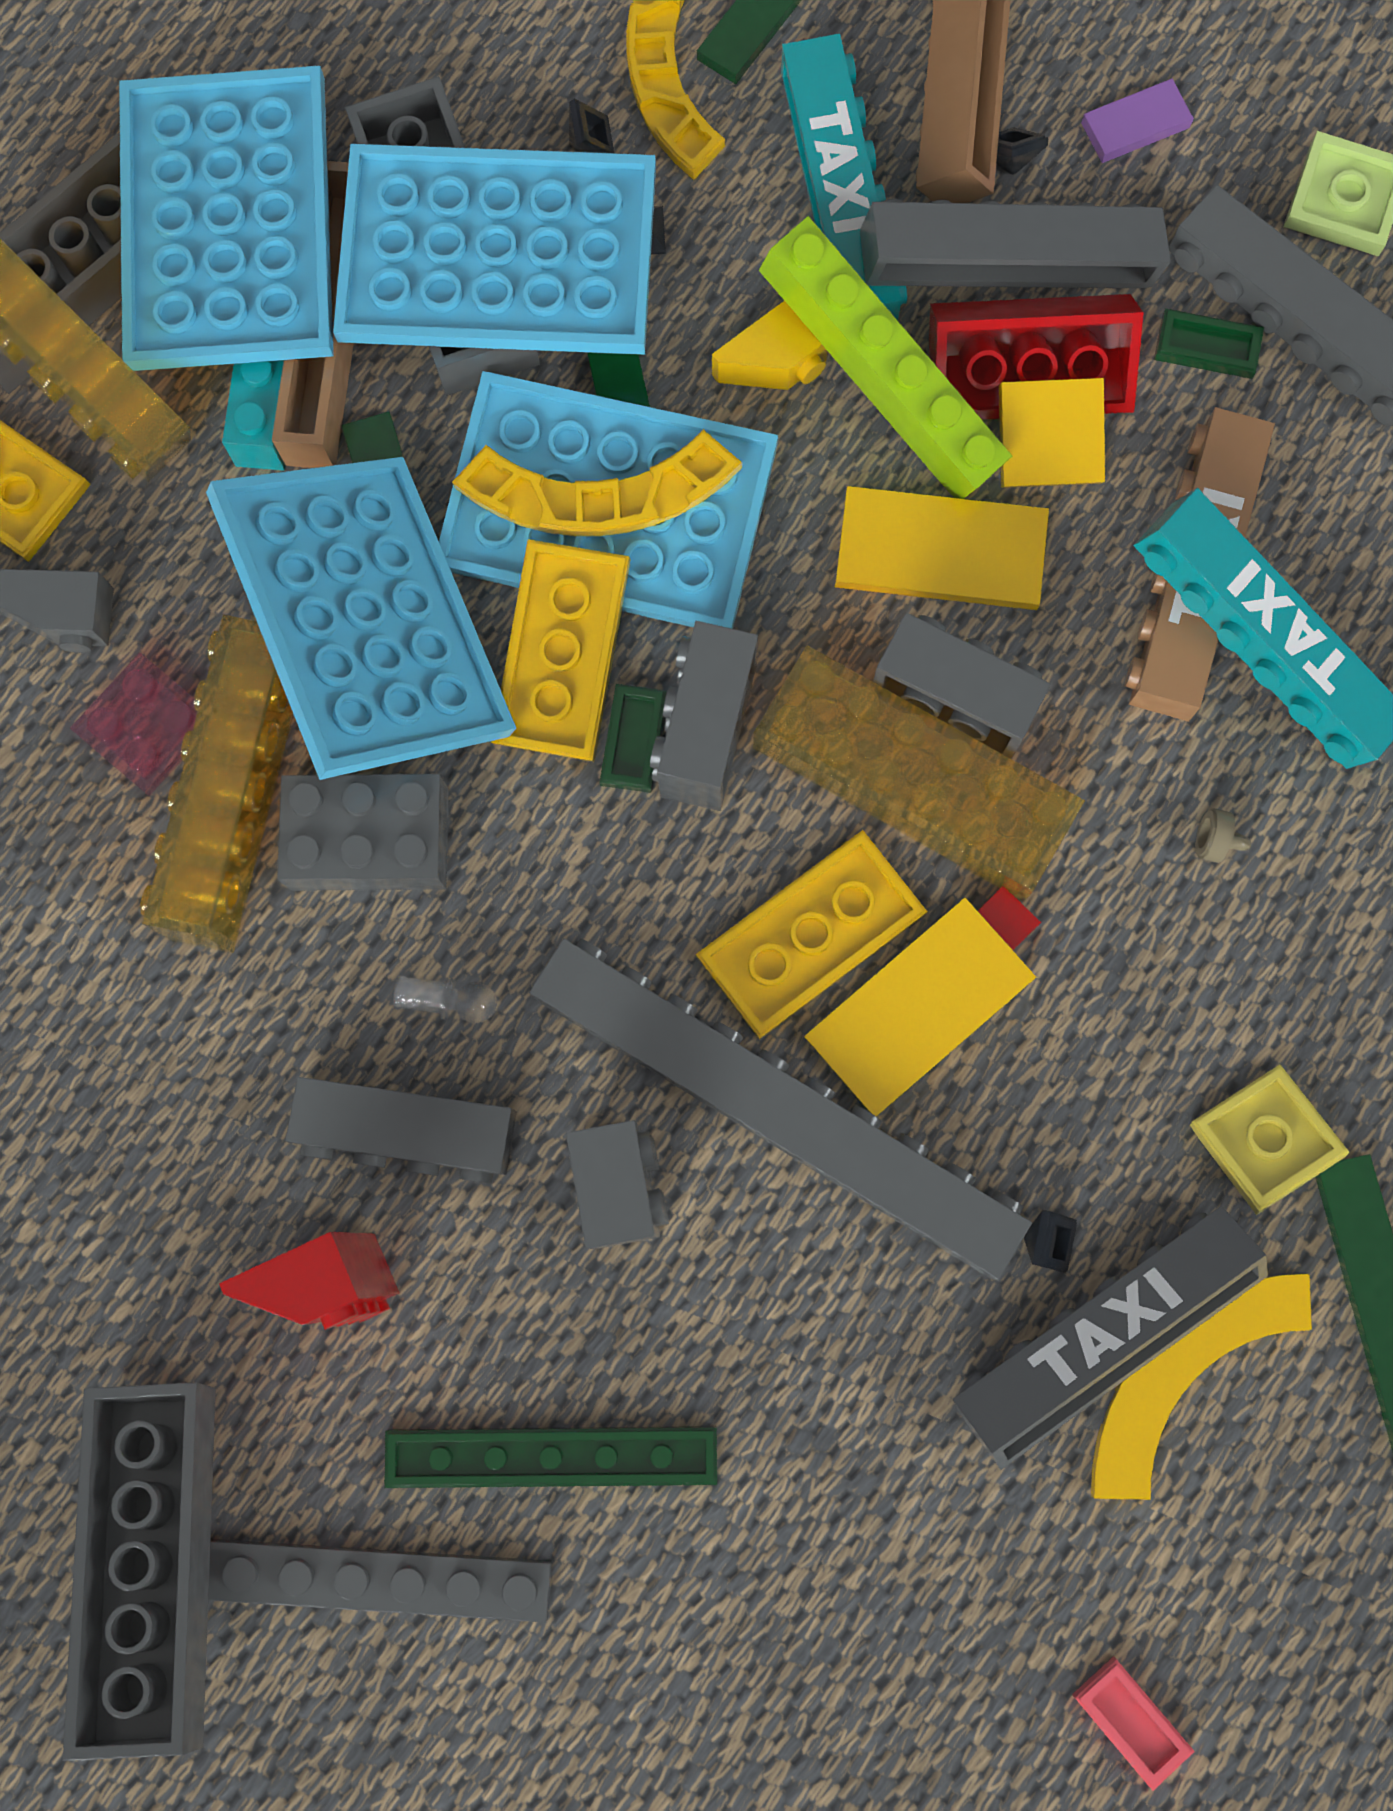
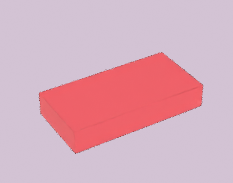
M1114 1656L1072 1694L1152 1791L1195 1752Z

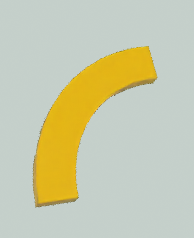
M633 0L629 8L627 22L626 53L630 83L637 106L659 146L680 169L695 180L725 147V138L714 130L700 115L688 94H685L678 75L675 56V34L680 11L685 0Z
M703 429L690 443L671 457L650 467V470L622 480L614 478L570 483L544 478L541 474L514 464L485 445L452 481V484L475 504L500 518L520 526L567 536H606L629 533L655 526L681 515L702 503L722 488L742 469V462Z
M1309 1274L1266 1277L1116 1386L1115 1393L1097 1436L1092 1464L1091 1497L1094 1499L1151 1500V1476L1157 1446L1169 1415L1182 1394L1212 1363L1228 1352L1250 1341L1289 1331L1312 1330Z

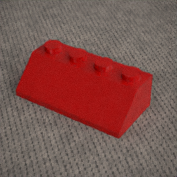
M1131 294L930 303L929 358L982 420L1000 419L999 385L1003 382L1104 378V414L1133 413L1135 410L1144 312Z
M328 1232L219 1283L223 1295L301 1325L321 1322L324 1330L334 1326L340 1327L347 1323L348 1325L358 1321L361 1323L390 1309L387 1299L400 1293L377 1238L373 1233Z

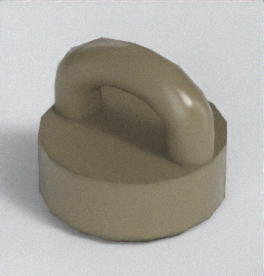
M1212 808L1204 814L1198 827L1195 842V852L1199 859L1221 863L1230 848L1240 851L1250 849L1251 840L1240 833L1234 832L1235 816L1232 812Z

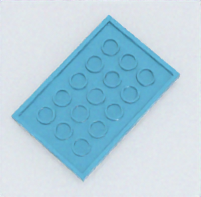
M307 66L119 81L122 362L128 371L334 356L325 78L321 67Z
M350 144L333 328L337 342L645 355L656 156Z
M482 371L455 478L487 445L507 460L527 470L541 474L544 478L570 483L614 478L622 480L649 471L650 467L671 457L690 443L703 429L742 462V469L722 488L702 503L677 517L644 529L606 536H567L523 527L500 518L480 507L453 485L439 544L451 573L519 588L528 539L629 556L631 562L622 606L623 612L694 627L695 621L733 629L778 446V435Z
M403 457L210 482L206 491L207 497L319 780L507 738L515 731V723Z

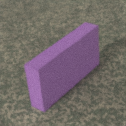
M1169 79L1085 113L1081 124L1100 161L1104 163L1190 128L1194 118L1174 80Z

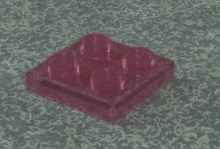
M139 653L70 729L150 796L219 719L144 655Z

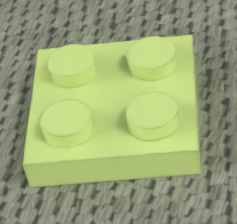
M1317 131L1310 144L1283 227L1379 256L1386 246L1393 224V154Z

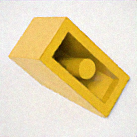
M783 301L712 354V376L718 383L789 390L799 381L803 384H808L822 373L826 366L827 350L790 306Z

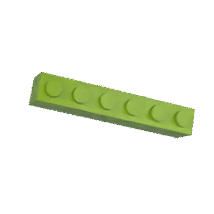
M809 216L769 250L759 269L760 273L954 498L964 499L1012 457L1005 446Z

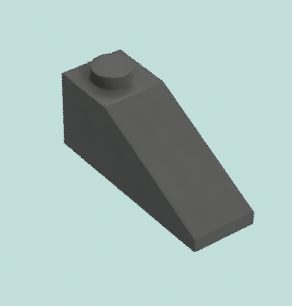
M0 569V614L58 644L59 648L68 652L88 653L91 651V646L109 645L114 588L99 572Z

